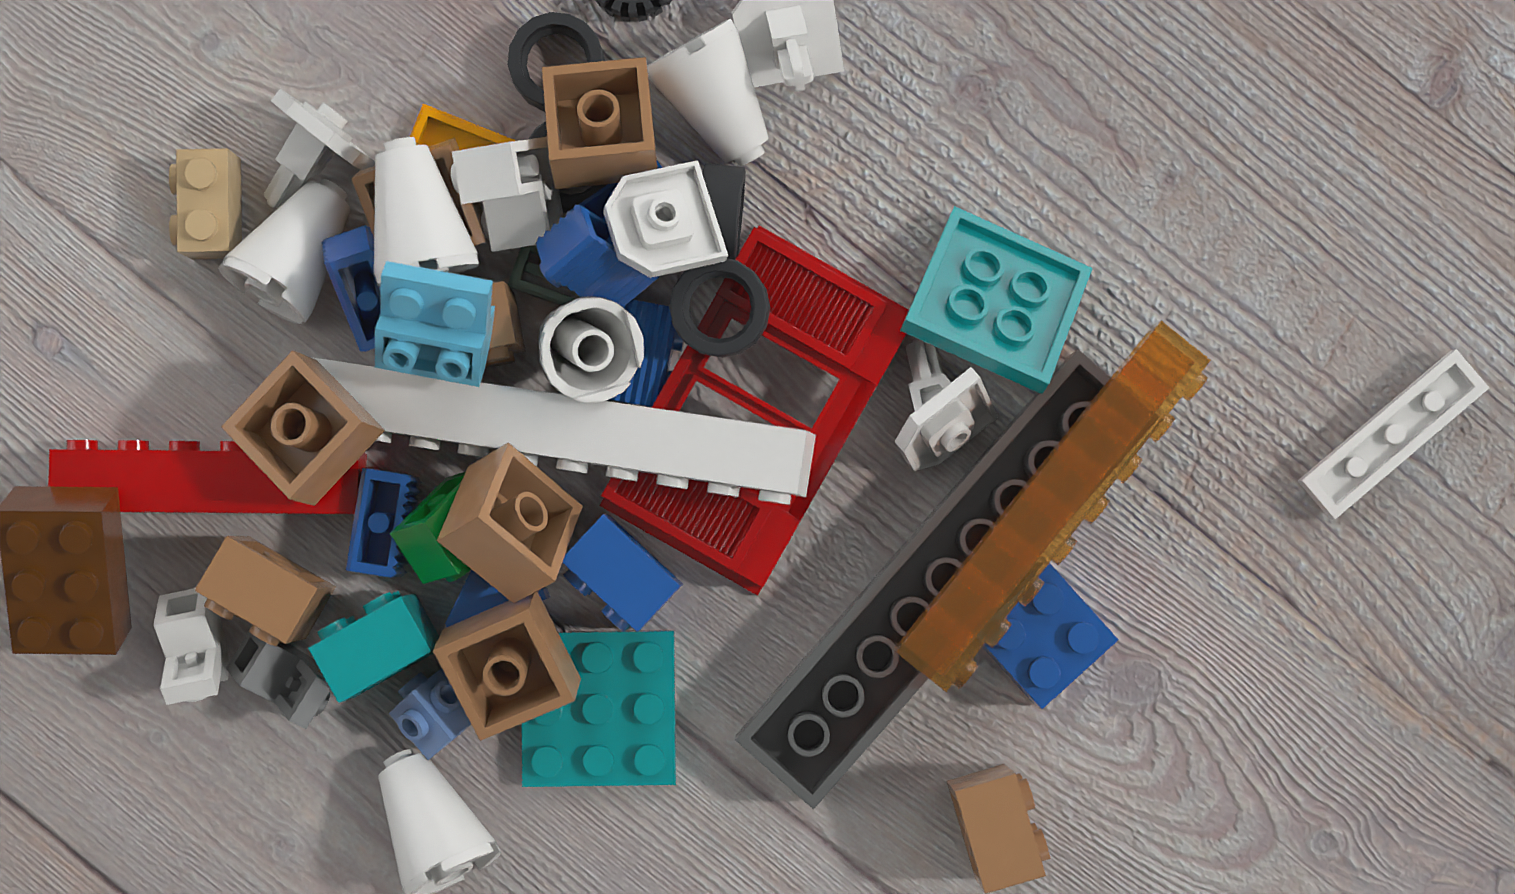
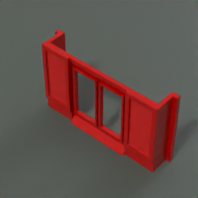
M760 225L752 229L735 260L753 270L767 289L770 313L767 328L761 336L839 379L816 422L810 428L706 369L705 366L711 356L701 354L689 345L684 349L651 408L679 412L695 383L698 382L774 426L805 430L815 434L806 497L791 495L790 505L758 500L760 490L740 487L738 497L707 492L709 482L689 479L687 489L656 484L658 474L638 471L637 481L611 477L601 494L604 498L599 505L757 596L767 582L905 338L906 333L900 331L909 311V309ZM725 278L697 329L708 337L721 339L732 319L745 326L749 320L751 304L749 295L743 286L733 279Z

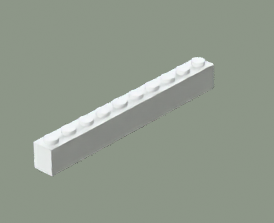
M313 358L384 428L385 431L376 440L379 442L391 443L392 434L410 436L408 446L437 451L440 449L441 441L459 444L458 454L482 458L489 454V449H498L509 442L535 466H537L538 458L541 456L557 459L556 469L587 474L588 464L606 466L607 477L637 481L638 471L658 474L656 484L687 489L689 479L709 482L707 492L738 497L740 487L760 490L758 500L790 505L791 495L806 497L816 437L815 434L809 431L610 401L584 403L556 393L481 382L480 386L476 387L375 368L373 366Z

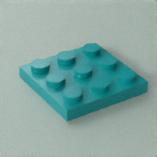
M954 206L900 331L1043 395L1052 378L1093 268Z
M675 630L558 632L581 677V681L574 702L522 723V787L676 785Z

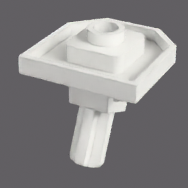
M740 0L733 9V22L738 30L754 87L784 82L786 86H794L795 91L805 90V84L812 82L816 76L844 72L834 0Z
M279 89L272 98L271 102L296 121L297 124L275 159L281 165L264 192L267 204L270 207L279 208L305 185L309 178L321 173L335 153L360 170L367 169L375 164V160L351 142L353 137L343 130L348 121L324 102L316 109L307 102L302 104L282 89Z
M698 160L625 175L621 178L605 204L603 213L617 259L650 278L724 262L728 257Z
M918 338L914 339L906 347L913 382L908 385L915 412L908 417L895 440L905 461L914 471L939 465L998 418L981 377L973 368L970 367L951 382L942 373L937 348Z

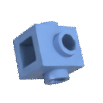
M442 668L428 679L422 672L411 679L398 691L403 700L389 712V715L398 724L402 734L416 745L427 760H430L471 725Z

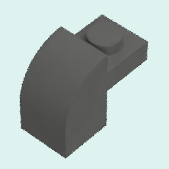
M248 632L226 667L239 686L274 702L290 722L307 729L313 717L318 716L325 709L330 698L331 689L315 660L289 643L279 642L277 646H273Z

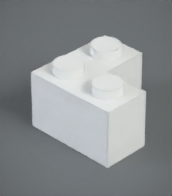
M547 137L512 141L452 152L454 161L451 166L452 184L454 189L460 194L461 204L483 201L484 211L481 216V225L487 240L490 241L492 252L536 245L538 236L543 237L545 230L550 231L553 224H558L560 217L564 218L559 189H555L549 162Z

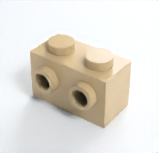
M228 148L176 149V164H171L169 167L170 191L173 195H177V215H171L169 221L172 245H177L178 253L192 260L223 259L242 241L241 158Z

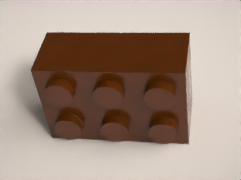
M14 486L0 504V555L12 654L116 655L132 628L118 487Z

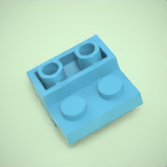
M386 261L381 273L380 317L375 328V368L479 387L487 361L494 322L495 306H491L493 281Z

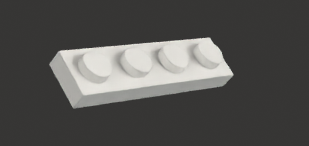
M1457 349L1449 351L1298 480L1299 484L1330 520L1338 518L1486 392L1489 386Z

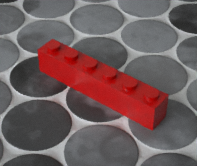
M67 440L66 449H49L48 487H118L120 512L355 515L362 468H367V454L363 453L315 506L290 500L235 441H220V451H200V441H169V450H149V441L118 440L117 450H98V440Z

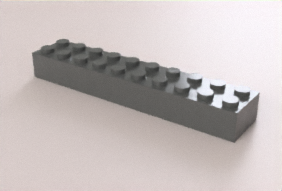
M1079 349L1070 354L1053 373L1043 395L1037 392L740 729L735 736V740L814 810L1155 421L1156 417Z

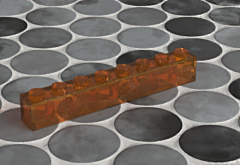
M1162 320L1152 325L893 650L945 692L948 691L952 684L960 689L977 669L979 664L973 658L984 644H988L991 648L994 647L1010 628L1012 623L1006 617L1018 602L1023 606L1028 605L1040 591L1044 581L1039 578V575L1051 561L1059 565L1074 548L1077 540L1071 535L1083 520L1092 524L1106 508L1110 499L1104 494L1114 481L1118 479L1124 483L1135 472L1143 460L1137 453L1146 441L1151 438L1154 442H1157L1170 428L1176 419L1170 414V411L1182 397L1190 401L1208 379V376L1202 371L1211 360Z

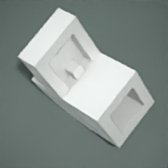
M195 588L160 595L158 598L153 625L166 657L160 687L166 705L184 701L197 702L208 696L218 695L220 681L228 680L229 672L226 669L228 653L221 618L204 606L207 598L194 591Z

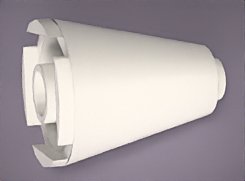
M731 18L647 65L649 80L724 163L735 160L738 166H743L765 153L761 144L769 139L738 30Z
M405 137L385 142V151L375 156L374 276H376L377 285L381 287V273L386 261L453 274L476 268L479 264L478 253L428 146L416 145L415 137Z
M322 179L320 183L308 181L223 258L218 270L241 293L244 294L248 289L260 298L257 304L264 309L295 324L305 323L309 316L312 315L328 272L324 264L321 242L326 238L343 232L351 211L350 206L345 201L348 197L347 193L327 179Z
M602 297L578 298L552 311L543 320L539 332L540 364L547 380L563 395L584 403L607 401L624 392L631 384L630 381L638 367H641L644 359L643 335L635 318L618 303Z
M406 749L390 756L383 762L386 769L378 775L404 894L437 893L464 880L463 874L473 868L472 863L475 862L480 871L500 856L502 852L495 839L431 760H427L422 753L414 754L412 749Z

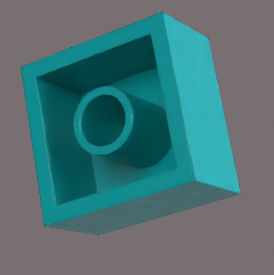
M399 591L385 593L363 606L367 614L366 616L357 621L354 616L347 619L343 617L317 632L321 641L308 649L338 703L361 695L434 654L433 649L440 636L416 594L401 596Z

